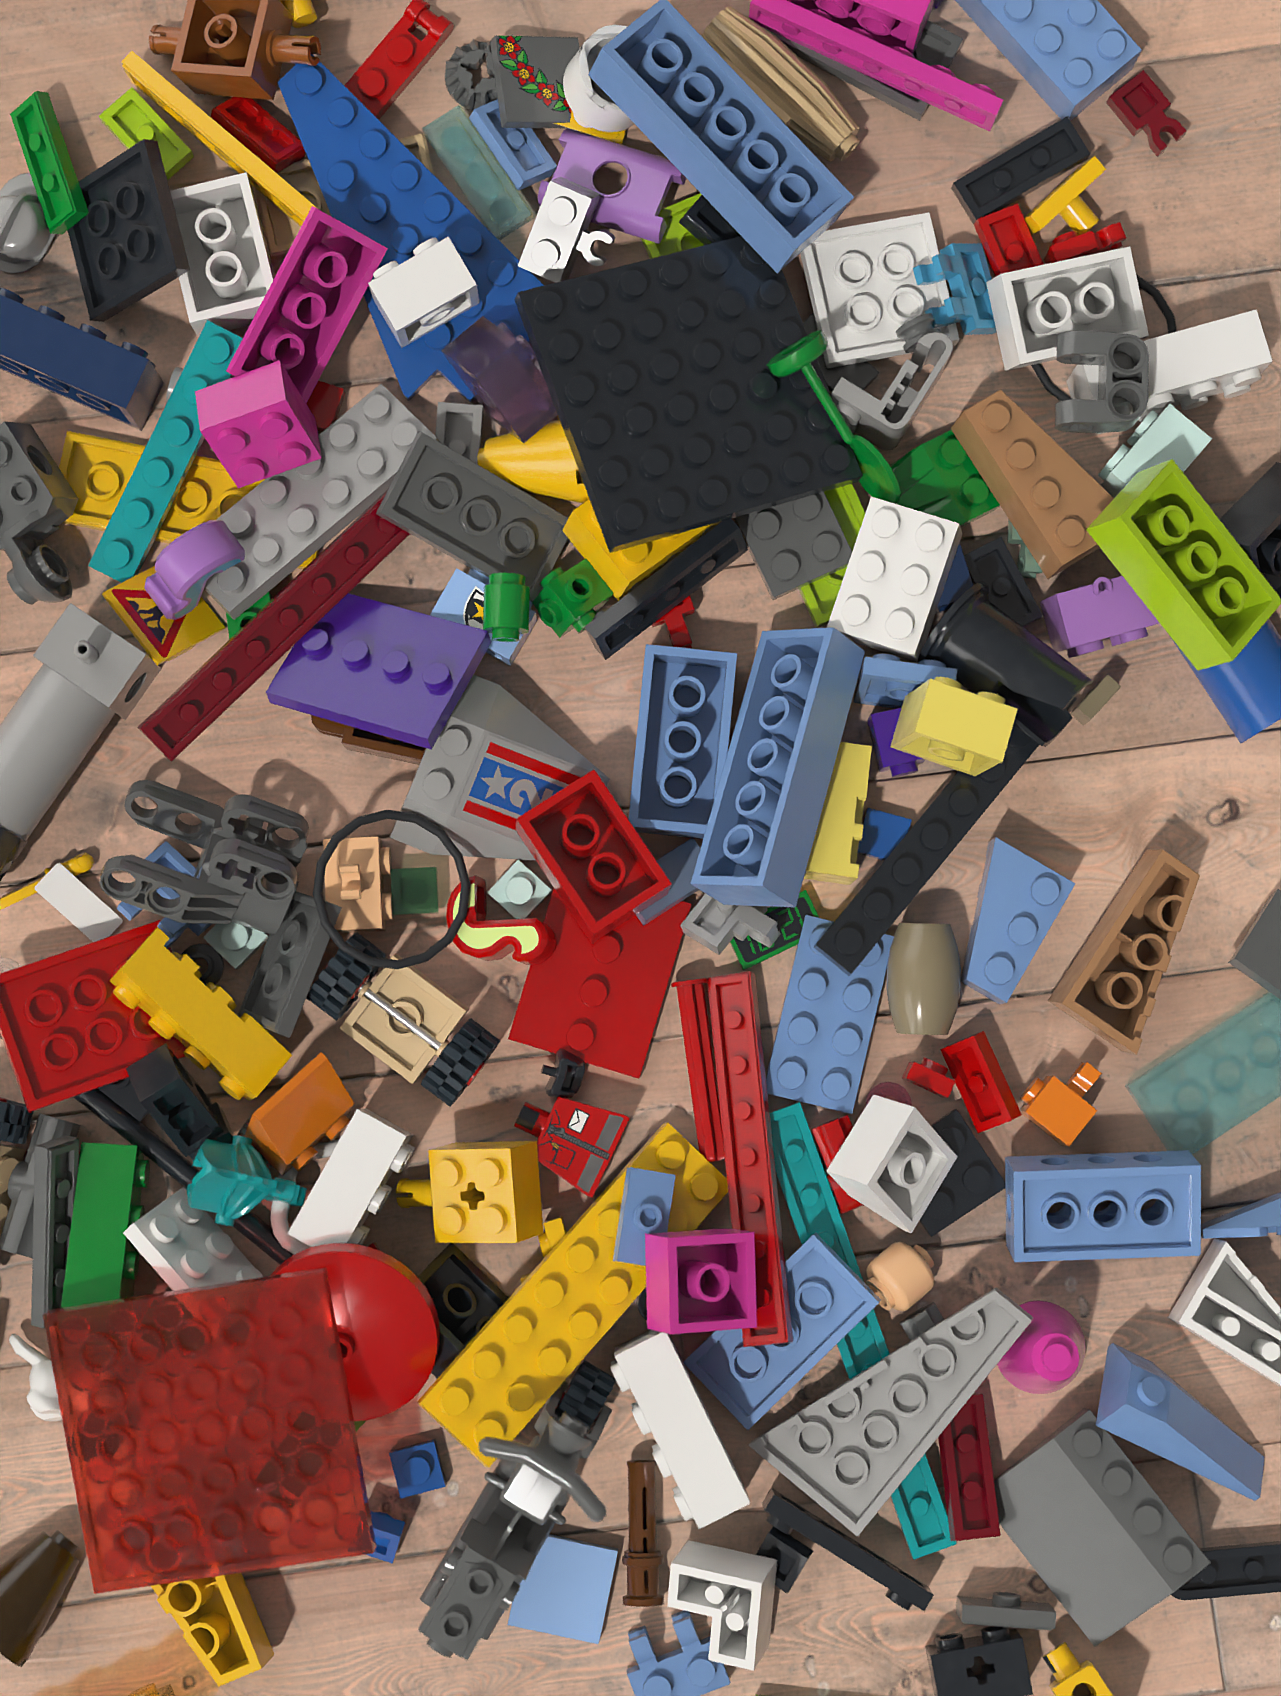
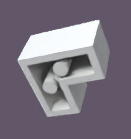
M688 1540L671 1562L667 1606L712 1617L708 1660L754 1671L769 1647L777 1560Z

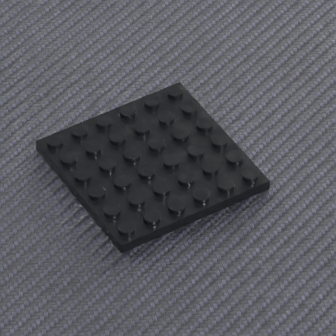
M742 236L517 293L514 299L610 553L857 483L863 476L851 446L842 439L801 369L785 377H776L768 368L767 364L774 356L807 336V332L783 271L781 270L779 273H776ZM815 359L811 362V365L831 396L818 360Z

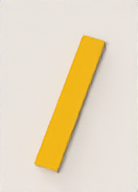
M133 51L121 61L122 67L130 81L238 174L247 172L253 187L300 227L302 226L311 207L314 206L309 200Z

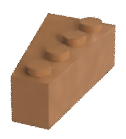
M1001 389L964 410L951 427V430L1046 578L1050 579L1098 550L1100 547L1086 529L1114 498Z

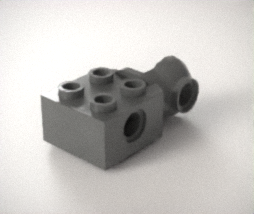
M4 421L0 424V550H4L12 562L13 568L7 572V580L15 594L27 604L33 605L39 600L48 603L62 602L72 597L73 589L69 579V571L60 555L49 546H46L43 540L59 529V525L73 515L79 498L32 425Z

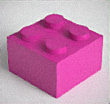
M280 360L195 391L200 432L238 488L322 458L316 419Z
M726 1228L645 1234L647 1329L667 1334H682L757 1327L754 1232Z

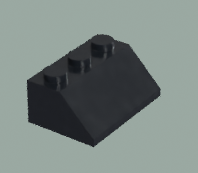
M1276 462L1219 520L1281 598V463Z
M450 1243L418 1276L429 1292L439 1318L440 1344L431 1372L437 1379L509 1298L453 1243Z

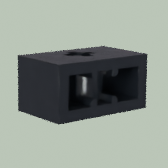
M988 1626L981 1629L980 1636L964 1639L961 1633L945 1634L935 1638L936 1644L925 1646L934 1696L1033 1695L1023 1638L1016 1629L1009 1630V1627ZM981 1656L985 1664L981 1666L982 1673L975 1675L970 1667L974 1666V1658Z

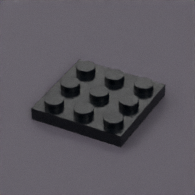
M141 140L78 181L89 213L67 231L90 321L105 322L190 271L157 141Z

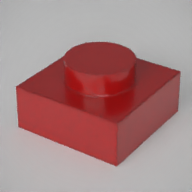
M923 1057L921 1064L914 1061L909 1062L902 1076V1079L942 1098L949 1097L956 1082L946 1077L947 1067Z

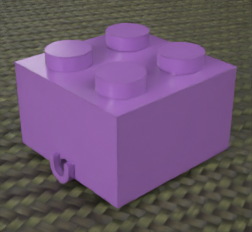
M1123 576L1113 579L1099 577L1091 585H1081L1076 589L1058 593L1040 601L1052 649L1056 652L1066 650L1068 658L1104 649L1102 642L1104 639L1110 638L1111 645L1116 646L1147 637L1146 627L1159 624V621Z

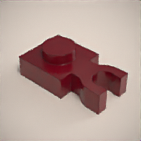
M1144 70L1111 94L1106 102L1133 136L1142 130L1147 134L1149 147L1157 157L1167 148L1165 142L1161 140L1159 133L1168 132L1178 142L1187 132L1179 121L1166 116L1165 112L1168 111L1171 103Z

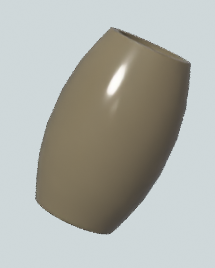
M899 923L890 947L886 987L889 1010L896 1032L899 1034L948 1035L958 1007L961 981L959 951L950 924Z

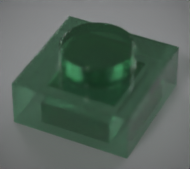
M437 867L390 869L392 915L439 914Z

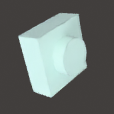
M518 859L487 893L515 919H527L552 890Z
M231 922L230 924H216L203 938L235 969L239 970L268 940L269 936L259 930Z

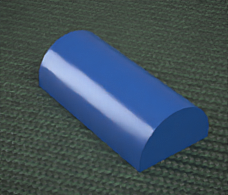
M1270 619L1264 623L1233 661L1197 671L1174 642L1240 743H1243L1281 719V635Z

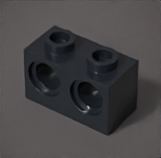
M166 1043L126 1068L140 1103L185 1157L201 1147L206 1139L212 1140L224 1132L210 1098Z

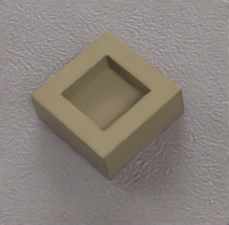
M1107 674L1070 714L1084 726L1100 711L1121 686Z

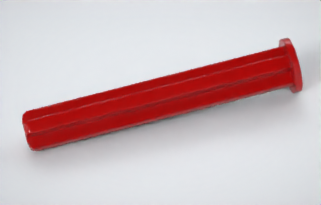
M701 978L673 982L671 986L677 987L699 1152L709 1162L725 1159L719 1094L703 983L708 982V979Z

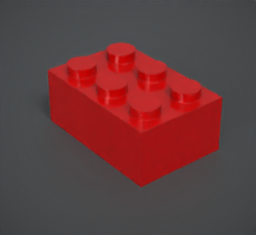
M594 769L516 818V832L591 944L669 893L672 883Z

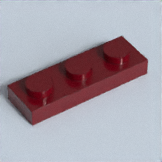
M974 1394L938 1437L951 1541L1001 1536L983 1394Z

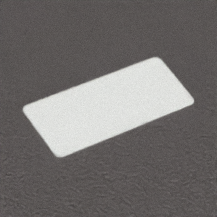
M57 863L35 886V890L92 942L109 937L123 922L121 917L60 863Z

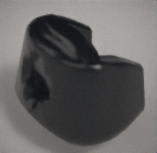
M559 1049L556 1053L554 1067L542 1066L541 1074L551 1076L545 1088L546 1094L550 1097L572 1098L578 1092L584 1076L585 1064L583 1059L565 1049Z

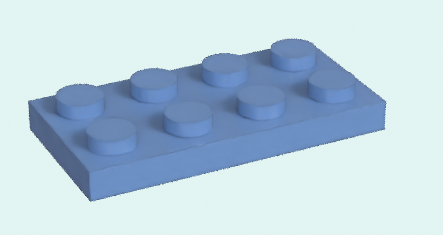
M805 915L766 1074L767 1094L852 1114L894 936L884 934L854 972L848 976L814 948L815 944L834 921Z
M816 1232L785 1262L793 1342L744 1347L742 1329L719 1330L711 1334L683 1362L747 1430L768 1412L881 1301Z

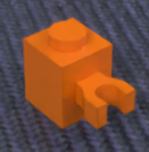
M1081 1062L1066 1084L1055 1076H1046L1043 1081L1037 1077L1020 1097L1025 1102L1020 1112L1061 1146L1069 1147L1098 1111L1082 1097L1102 1073L1088 1062Z

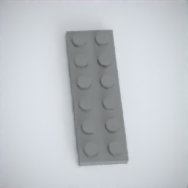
M382 384L378 385L318 435L321 459L266 478L216 519L224 521L244 548L245 558L222 573L212 575L207 580L204 589L235 620L361 515L389 489L417 433L423 432L439 442L438 438Z

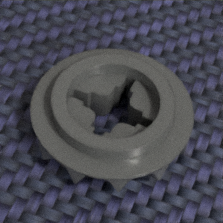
M475 39L463 47H456L454 54L449 61H446L445 83L449 94L458 104L470 110L498 99L490 42H478ZM486 60L487 74L493 76V78H482L474 90L473 75L467 70H477L480 64H483V61Z

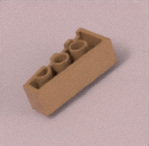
M1163 849L1146 850L1048 1001L1120 1051L1137 1055L1142 1042L1140 1037L1147 1017H1151L1156 1002L1154 997L1163 972L1166 973L1172 957L1170 952L1176 934L1181 931L1200 875Z

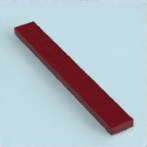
M388 489L137 727L169 761L172 762L410 534L376 514Z

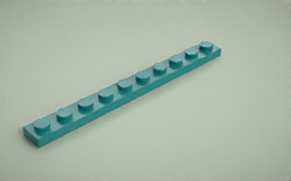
M798 1102L770 1112L775 1172L801 1246L816 1232L864 1282L801 1103ZM874 1308L836 1344L849 1380L890 1354ZM924 1454L890 1496L913 1560L957 1544L956 1541L950 1540L948 1516L926 1454Z

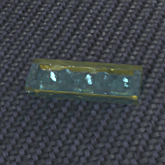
M460 104L422 128L426 139L486 228L499 241L534 219L533 212Z

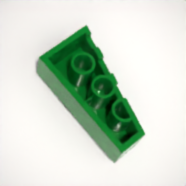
M81 1142L59 1329L74 1343L130 1346L131 1324L134 1313V1284L139 1270V1252H137L135 1246L123 1233L135 1221L145 1215L144 1206L140 1205L142 1188H147L150 1174L149 1160H144V1155L136 1145Z

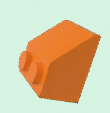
M320 1052L252 1114L244 1137L252 1139V1145L282 1176L292 1167L299 1172L318 1154L314 1147L325 1136L332 1141L347 1128L351 1121L347 1116L355 1103L328 1058Z

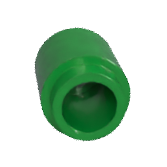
M493 573L489 575V584L484 586L483 630L492 633L493 641L517 642L519 641V634L529 632L530 587L525 586L526 576L522 574Z

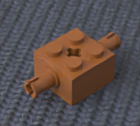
M188 0L181 27L156 24L153 25L150 31L153 34H160V36L149 35L151 51L157 55L173 54L174 59L171 71L195 94L274 100L283 63L316 66L320 59L312 57L311 54L321 55V44L317 36L289 35L293 15L279 0Z

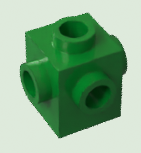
M585 558L565 572L561 567H558L543 578L539 583L543 589L532 603L536 607L541 620L561 638L573 629L578 634L585 631L584 627L592 622L595 615L614 593Z

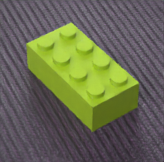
M1173 459L1138 472L1086 529L1197 671L1233 661L1281 605L1279 595Z

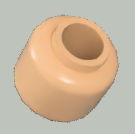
M894 1242L870 1262L866 1270L868 1280L865 1284L881 1299L878 1304L885 1310L890 1311L894 1308L898 1311H907L934 1286V1275L931 1270L934 1262L928 1252L921 1246L915 1245L911 1247L904 1242Z

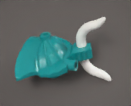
M234 1135L232 1144L206 1139L192 1166L202 1169L193 1178L192 1183L187 1186L189 1207L216 1213V1224L233 1227L235 1219L247 1214L262 1200L272 1201L270 1221L273 1234L281 1246L294 1255L311 1248L287 1234L290 1230L288 1223L290 1206L303 1207L307 1188L296 1185L298 1171L292 1167L283 1176L279 1173L278 1178L272 1179L260 1153L251 1146V1138ZM340 1139L318 1143L314 1147L318 1154L312 1160L330 1157Z

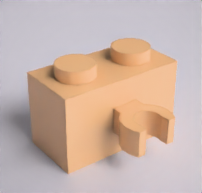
M379 837L344 838L339 842L326 865L325 900L342 907L334 926L339 933L386 931L385 920H393L392 893H384V875H390L392 871L390 847L382 848V840ZM323 839V850H325L330 839Z

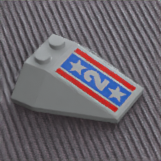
M473 674L432 750L426 748L400 812L418 814L443 829L463 856L535 860L516 832V818L593 769L606 787L610 778L502 686ZM396 820L390 838L432 855L452 856L434 834L415 823Z

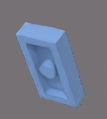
M498 99L473 110L469 117L470 122L473 123L472 125L475 126L474 128L477 129L476 131L479 132L478 134L481 135L480 137L483 138L484 143L492 151L491 153L494 154L493 156L496 157L495 159L498 160L499 165L502 166L514 187L517 188L516 190H522L553 175L557 165L532 128H502Z

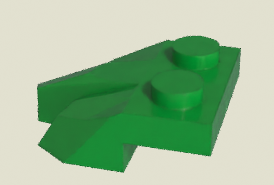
M952 430L919 445L890 465L901 492L900 501L896 503L897 505L959 523L960 528L995 511L1000 506Z

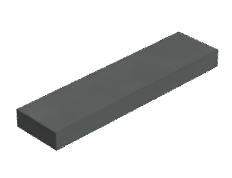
M67 1135L35 1145L31 1325L43 1329L59 1323L78 1175L79 1138Z

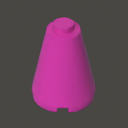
M1040 1300L1025 1302L1019 1306L1029 1313L1033 1320L997 1363V1366L1006 1380L1022 1391L1032 1394L1052 1393L1067 1386L1079 1373L1085 1358L1084 1335L1077 1320L1059 1305Z

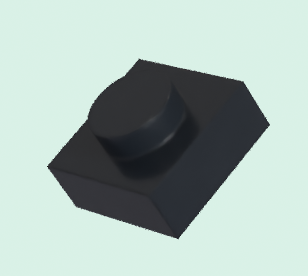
M773 1526L756 1555L777 1560L775 1586L788 1594L812 1555L813 1550Z

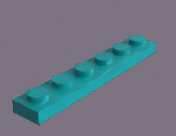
M207 320L88 564L89 567L121 583L139 574L204 440L199 427L195 391L235 377L226 370L243 339L242 337Z

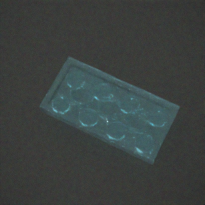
M1269 991L1125 1085L1167 1151L1189 1150L1191 1154H1194L1281 1096V1000Z

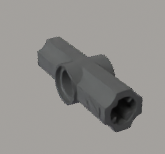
M39 1113L26 1158L15 1166L9 1178L8 1195L12 1202L1 1233L0 1249L29 1258L33 1257L35 1145L65 1135L77 1138L80 1125Z

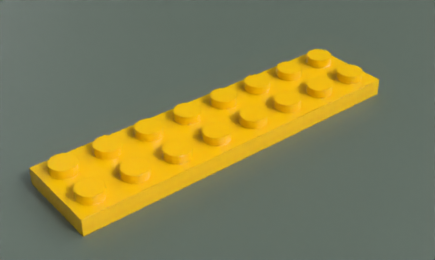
M669 1123L661 1125L417 1401L428 1414L485 1467L489 1468L497 1458L481 1454L478 1447L480 1440L484 1437H494L513 1441L646 1287V1266L613 1261L627 1168L633 1167L675 1175L667 1232L696 1230L728 1193L727 1178Z

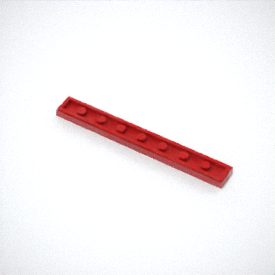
M748 971L708 977L707 984L732 1229L754 1232L757 1327L742 1329L744 1347L789 1343L793 1342L755 973Z

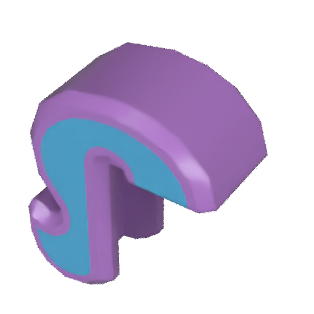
M210 520L176 538L161 551L156 558V573L146 578L144 588L166 619L176 620L198 606L205 584L212 575L222 573L244 560L245 550L224 521Z

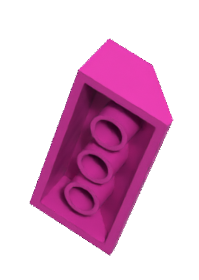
M312 206L226 371L236 377L280 360L305 403H307L360 303L368 283L371 282L373 273L379 267L388 248Z

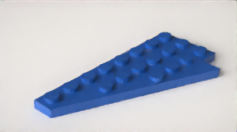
M320 61L316 66L295 64L278 81V85L331 217L388 248L377 270L392 261H397L400 265L415 256L413 250L431 238H437L440 242L449 237L477 284L479 304L403 348L399 345L375 304L369 285L363 295L404 397L410 401L439 372L471 403L530 344L514 299L520 291L544 285L530 271L519 267V260Z

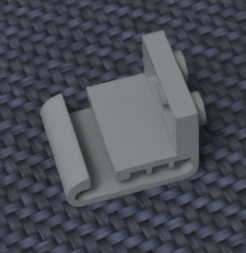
M939 332L928 333L921 337L911 360L907 359L881 401L841 377L832 391L831 398L852 433L862 436L882 450L896 448L940 379L953 350L952 341L947 335ZM927 364L933 365L934 369L920 391L917 392L910 386L916 372L920 373Z

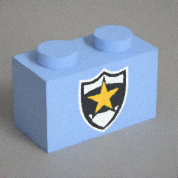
M456 568L430 615L483 630L484 586L489 584V578L474 569H470L466 574ZM531 601L529 604V632L519 634V641L517 642L493 641L492 633H489L491 644L486 651L487 654L509 666L512 665L537 621L536 612L531 610L533 605Z

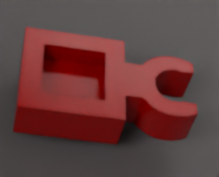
M1120 222L1106 226L1095 233L1091 230L1078 235L1076 230L1056 237L1052 241L1053 245L1050 246L1044 261L1045 264L1115 250L1122 247L1121 242L1127 238Z

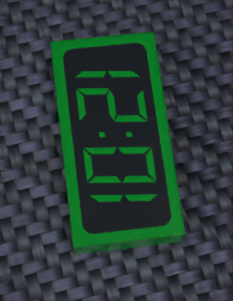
M806 890L799 893L796 907L771 906L767 908L768 910L765 915L777 922L778 931L781 933L770 948L752 939L749 935L744 941L737 939L735 936L733 937L730 945L743 971L798 945L805 915L819 918Z

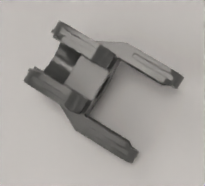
M139 780L133 783L128 789L124 804L126 812L140 826L203 848L193 877L135 855L115 856L104 864L100 876L102 890L116 900L180 923L230 924L234 922L272 936L275 935L299 884L296 867L301 862V858L308 846L306 840L309 825L305 818L294 811L250 795L241 794L231 797L223 809L217 804L155 781ZM143 796L154 800L158 807L145 809L140 807L134 799ZM181 813L194 814L201 820V823L198 825L185 824L178 818V815ZM241 814L248 816L246 821L238 819ZM263 822L268 823L267 830L262 829ZM290 828L299 837L294 840L282 839L275 833V830ZM119 870L126 871L134 877L135 881L130 883L120 882L111 873ZM169 887L176 890L180 897L167 899L160 896L156 889Z

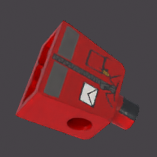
M558 1097L550 1113L525 1102L514 1127L538 1138V1162L592 1198L630 1117Z

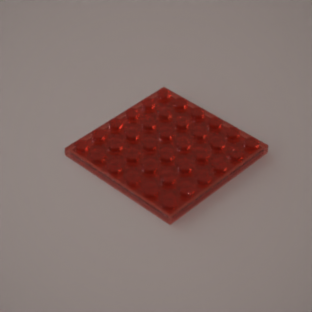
M326 1267L48 1310L43 1314L94 1594L374 1553L376 1541Z

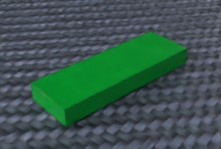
M35 91L10 115L51 234L63 235L89 212L49 93Z

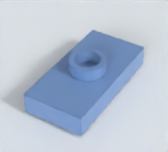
M633 1167L627 1168L613 1261L646 1266L645 1234L667 1232L675 1175Z

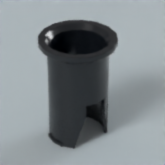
M978 582L969 588L941 618L924 644L918 662L922 660L940 661L947 668L957 669L956 681L973 694L989 692L1003 697L1005 705L1017 708L1013 725L1039 745L1046 747L1063 731L1073 718L1066 709V706L1084 687L1092 684L1094 680L992 604L988 596L989 586L984 582Z

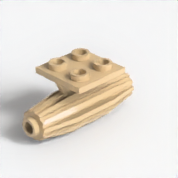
M731 6L726 7L713 18L702 34L706 42L806 147L829 162L837 157L841 161L845 160L860 142L856 137L860 128L829 86L774 34Z

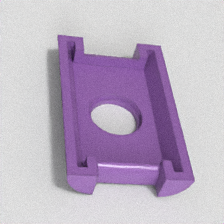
M569 128L565 129L559 138L564 151L552 180L563 177L601 194L591 223L660 244L667 228L664 218L658 216L671 183L675 182L684 185L687 178L667 158ZM618 163L627 170L628 178L625 186L615 194L607 195L600 193L594 186L595 173L604 164ZM544 180L541 181L538 192L539 206H541L549 182Z

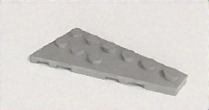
M995 1287L754 1439L748 1446L858 1537L1030 1324L1033 1317Z

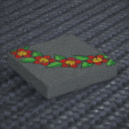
M495 35L490 41L502 128H566L554 123H570L572 110L565 98L563 79L567 65L580 49L578 37Z

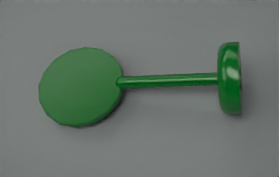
M819 330L803 337L774 356L767 366L776 377H785L801 369L842 439L851 446L863 475L859 480L862 487L872 497L894 504L900 501L901 492L899 484L890 465L869 441L862 436L852 433L811 365V362L822 355L828 346V340L823 331Z

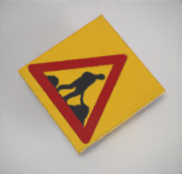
M155 566L104 591L102 595L158 666L191 650L198 643L224 630L225 626L202 597L199 600L198 606L185 616L176 620L166 619L144 588L146 578L156 573Z

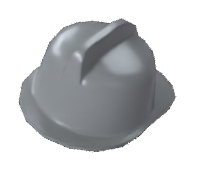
M30 173L20 174L10 179L0 190V271L14 274L26 272L38 265L56 235L51 234Z

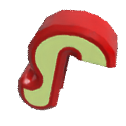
M477 875L469 877L470 893L467 916L453 939L454 944L462 953L485 961L503 959L514 951L513 959L526 965L540 964L552 956L557 940L555 933L546 922H540L537 918L486 920V881ZM461 883L451 892L447 903L446 920L448 929L458 913Z

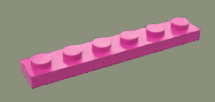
M751 0L748 18L761 27L980 128L991 131L999 114L1003 99L997 97L996 93L989 87L978 83L968 84L955 78V74L941 65L929 66L915 59L911 52L902 47L892 46L890 48L875 41L873 36L863 29L856 27L848 29L833 22L830 15L819 9L807 10L794 4L792 0Z

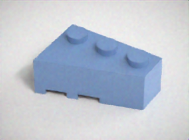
M997 837L990 840L987 846L986 861L978 890V900L960 982L999 1005L1007 1003L1075 883Z

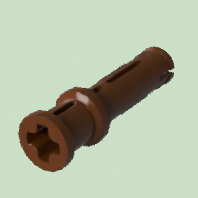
M629 1460L627 1461L629 1550L624 1551L622 1556V1564L627 1566V1594L623 1596V1605L633 1607L659 1606L664 1604V1596L659 1594V1565L663 1564V1555H661V1550H656V1461Z

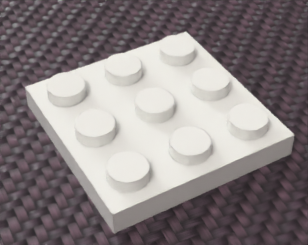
M930 212L826 230L800 253L818 331L822 330L828 340V346L823 353L827 369L910 354L905 353L903 349L905 339L898 338L896 330L906 322L924 315L925 310L931 307L945 306L944 300L949 298L946 280L930 285H917L912 269L918 265L932 264V257L939 254ZM956 323L938 327L941 333L951 339L953 346L958 343L959 335Z

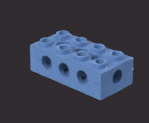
M1189 1150L1005 1157L1006 1246L1014 1262L1201 1256V1165ZM1156 1199L1152 1207L1141 1210L1142 1205L1146 1201ZM1111 1200L1108 1207L1104 1210L1094 1211L1100 1202ZM1065 1202L1059 1211L1048 1213V1209L1053 1204Z

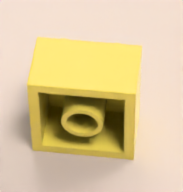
M935 677L934 680L929 679L905 696L890 747L977 776L1003 762L1017 708L1005 705V699L999 695L989 692H978L976 695L962 690L961 683L946 677Z

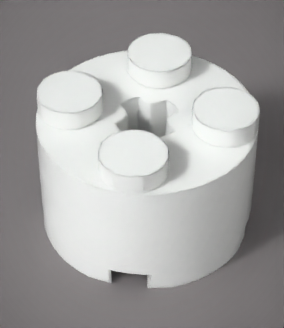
M609 25L598 29L583 43L566 67L563 79L565 98L573 111L575 121L584 128H594L604 132H618L634 125L630 118L588 75L602 47L628 26Z

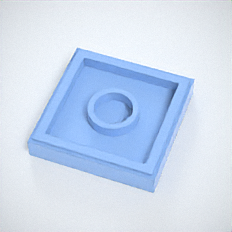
M549 1534L536 1556L526 1580H522L520 1584L521 1587L512 1602L508 1625L599 1644L618 1548Z

